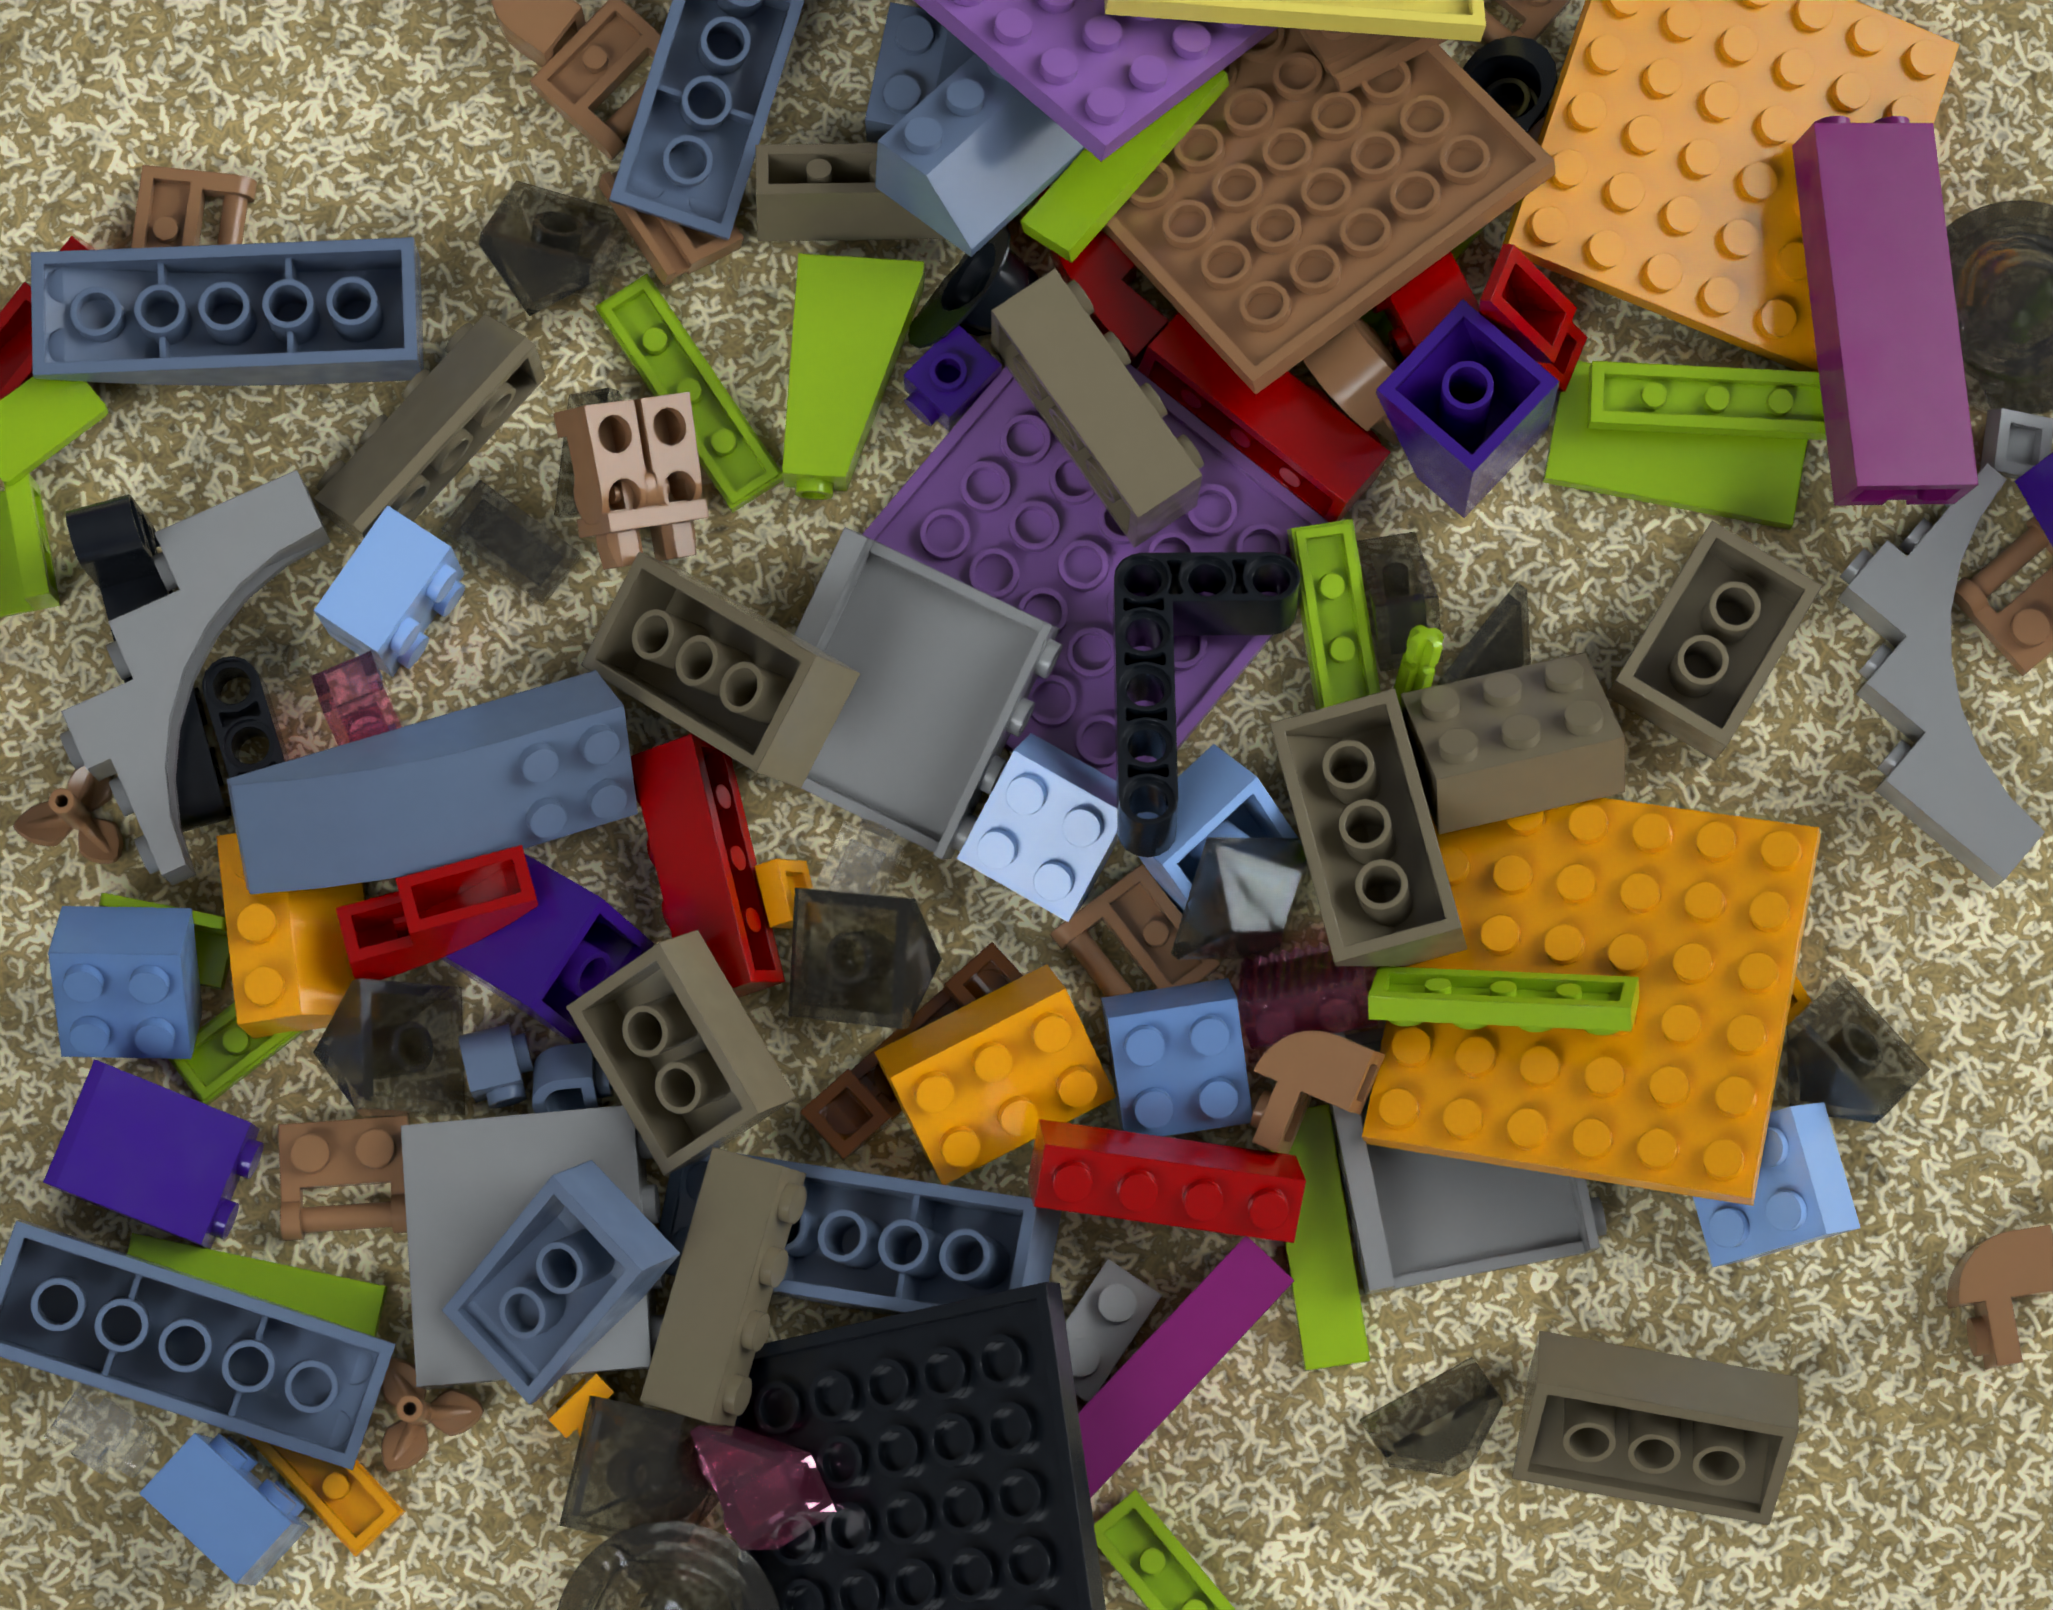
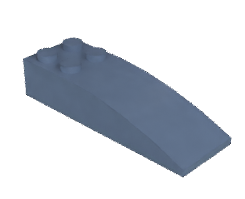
M672 0L611 191L610 202L729 240L756 156L755 145L760 143L805 0Z
M414 237L31 252L32 369L35 379L150 385H311L410 381L424 369L421 259Z
M596 670L226 779L246 888L250 894L319 889L402 877L522 845L523 849L638 814L624 705Z
M710 1155L669 1175L659 1231L680 1252V1255L665 1271L667 1275L676 1276ZM745 1155L806 1173L803 1184L806 1188L805 1207L800 1219L791 1226L785 1250L788 1252V1266L781 1284L773 1289L772 1294L892 1316L1049 1282L1061 1210L1033 1207L1032 1198Z
M22 1219L15 1222L0 1265V1357L353 1470L396 1345L395 1343Z

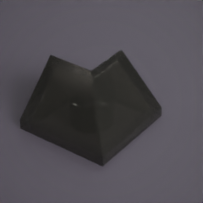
M516 180L480 233L479 246L527 314L531 316L569 295L597 303L606 300L609 297L629 232L613 208Z
M1207 837L1171 954L1178 960L1279 959L1308 869L1301 838Z
M805 887L795 888L788 1016L897 1029L908 1028L942 960L916 899Z
M1843 974L1786 1025L1781 1053L1787 1058L1789 1107L1824 1102L1828 1117L1876 1124L1930 1070Z
M362 978L352 980L313 1053L354 1109L363 1118L465 1115L464 1063L458 1036L463 1035L462 987Z
M590 1396L559 1526L677 1553L725 1495L707 1424L679 1414Z

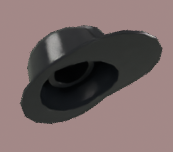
M1518 36L1495 39L1479 48L1464 65L1463 70L1527 133L1535 123L1547 115L1549 101L1557 83L1556 63L1547 48L1530 38Z
M1008 226L1003 227L972 257L965 253L959 264L943 279L911 322L908 338L912 346L919 349L932 346L950 334L958 325L967 333L976 336L991 334V310L1039 279L1036 272L1010 249L1011 234Z

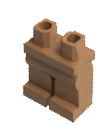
M690 392L585 405L553 413L558 438L567 437L575 476L573 488L574 501L577 511L581 516V519H576L579 538L596 537L597 549L603 570L632 566L638 552L643 553L639 529L650 528L656 559L664 561L696 555V536L693 521L709 518L706 499H701L702 479Z

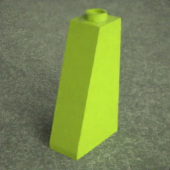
M798 253L782 466L784 487L795 488L796 496L811 500H827L833 497V490H848L924 291V261Z

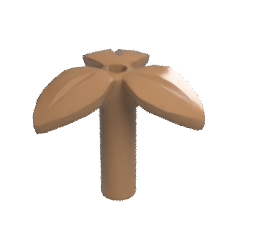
M85 766L74 770L67 784L68 789L59 788L54 790L49 796V801L29 808L18 817L13 825L14 830L20 836L31 843L42 846H57L72 829L79 830V853L89 861L99 864L117 862L121 857L124 846L121 830L115 822L93 818L92 811L111 800L112 790L109 785V781L112 780L111 776L98 781Z
M391 1357L381 1386V1393L386 1403L396 1407L397 1415L401 1420L387 1427L381 1443L384 1467L387 1471L396 1472L417 1464L429 1450L426 1425L432 1423L437 1429L448 1436L464 1433L480 1420L484 1412L482 1403L471 1393L453 1388L442 1392L431 1403L424 1401L426 1389L416 1387L415 1365L404 1359Z

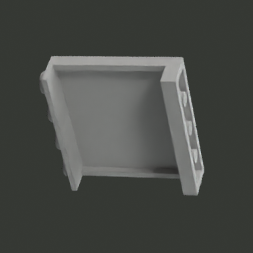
M845 527L794 635L856 670L860 675L801 789L934 852L933 856L942 860L952 859L955 850L961 851L978 817L972 814L982 793L991 794L1008 762L1001 758L1000 755L1010 734L1020 737L1029 722L1035 702L1027 698L1037 677L1040 676L1047 679L1060 656L1063 644L1055 641L1060 628Z
M1385 1027L1347 1035L1344 1034V1030L1333 1032L1332 1034L1380 1052ZM1371 1091L1361 1115L1327 1103L1329 1104L1336 1153L1365 1295L1591 1253L1600 1248L1598 1236L1607 1234L1606 1219L1599 1197H1589L1586 1179L1369 1145L1363 1140L1362 1133Z
M623 1105L401 1125L416 1387L431 1390L453 1388V1385L507 1381L445 1315L442 1309L552 1175L592 1160L652 1224L660 1223L658 1187L656 1184L647 1185L646 1159H653V1156ZM665 1272L648 1293L564 1375L643 1368L649 1370L664 1314L656 1315L655 1289L664 1288Z

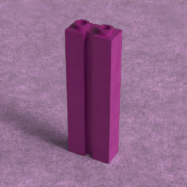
M1845 116L1821 118L1815 121L1792 146L1834 506L1883 505L1888 500H1906V505L1955 504L1979 484L1933 123H1910V120L1904 116L1885 117L1873 123H1851L1850 119Z
M1245 1236L1078 1413L1090 1498L1294 1282L1249 1237Z

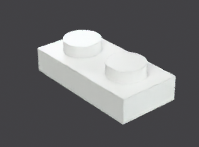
M1109 1259L1105 1262L1065 1322L1075 1394L1087 1403L1097 1394L1162 1296V1294Z

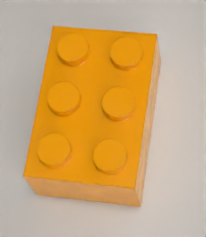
M1047 964L874 1052L928 1163L942 1185H946L1034 1140L1039 1119L1067 1123L1116 1098V1094L1066 988Z

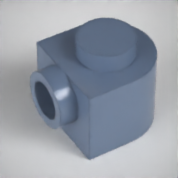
M505 1024L458 1036L470 1092L475 1103L487 1100L489 1108H502L518 1104L527 1099L522 1073L533 1071L534 1069L525 1033L513 1036L510 1025Z
M587 1043L554 1046L543 1051L535 1060L532 1108L534 1113L602 1107V1098L613 1097V1087Z

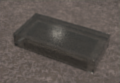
M482 480L476 483L441 528L445 535L542 606L545 605L582 557L579 551Z

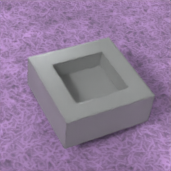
M2004 408L1988 410L1980 471L1988 463L2002 476L2018 479L2051 454L2053 418Z

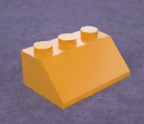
M237 834L216 836L237 1025L255 1039L273 1036L277 1033L307 1031L380 1019L376 981L357 987L349 964L336 912L337 907L366 900L364 882L319 889L250 894L246 888Z

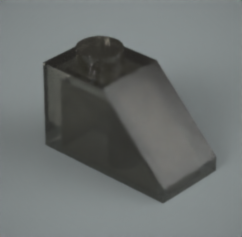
M1415 532L1357 541L1374 653L1380 671L1399 670L1403 653L1407 649L1406 643L1409 632L1416 625L1422 624L1427 628H1437L1441 631L1439 597ZM1443 651L1441 652L1439 662H1443Z

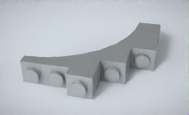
M1987 463L1977 474L1978 486L1955 504H1944L1948 509L1934 525L1923 518L1900 544L1899 547L1908 556L1888 540L1875 555L1863 548L1839 576L1849 585L1838 597V600L1895 647L1892 651L1883 643L1859 670V673L1867 679V682L1856 695L1914 742L1911 747L1902 739L1877 767L1886 777L1875 791L1993 889L2008 877L2045 831L2009 796L1982 756L1961 707L1952 664L1951 609L1960 564L1980 517L2007 480Z
M297 470L155 532V536L163 551L153 556L155 566L166 589L171 591L179 587V590L108 621L116 641L106 645L110 658L122 680L131 676L133 680L61 711L69 730L61 733L60 739L75 769L85 766L98 781L116 773L118 774L117 778L109 781V785L123 815L128 816L135 813L144 835L134 839L140 857L150 875L160 871L161 875L172 886L196 876L181 829L176 785L180 729L194 682L217 638L248 599L287 566L331 542L308 489Z

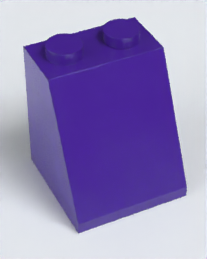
M1462 299L1376 389V395L1416 477L1459 515L1465 518L1548 430L1559 381Z
M525 854L539 906L480 941L441 959L573 1044L587 1043L566 1006L652 948L654 943L604 899Z
M94 1059L43 1183L72 1197L211 1249L216 1237L225 1240L229 1235L239 1209V1204L231 1201L240 1177L250 1179L254 1174L263 1152L264 1143L256 1140L260 1129L251 1122Z

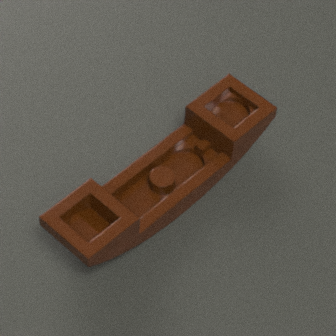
M991 942L950 978L937 995L852 1070L848 1068L800 1111V1114L844 1161L903 1113L874 1052L1015 981L1023 975L996 945Z

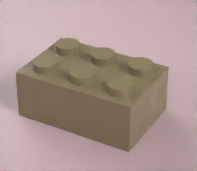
M1711 521L1606 696L1715 761L1729 744L1822 588V585L1721 525Z
M1586 652L1401 694L1403 720L1427 805L1439 835L1625 792V736Z
M698 930L659 942L566 1006L664 1176L703 1160L711 1154L712 1147L721 1148L796 1099V1096Z

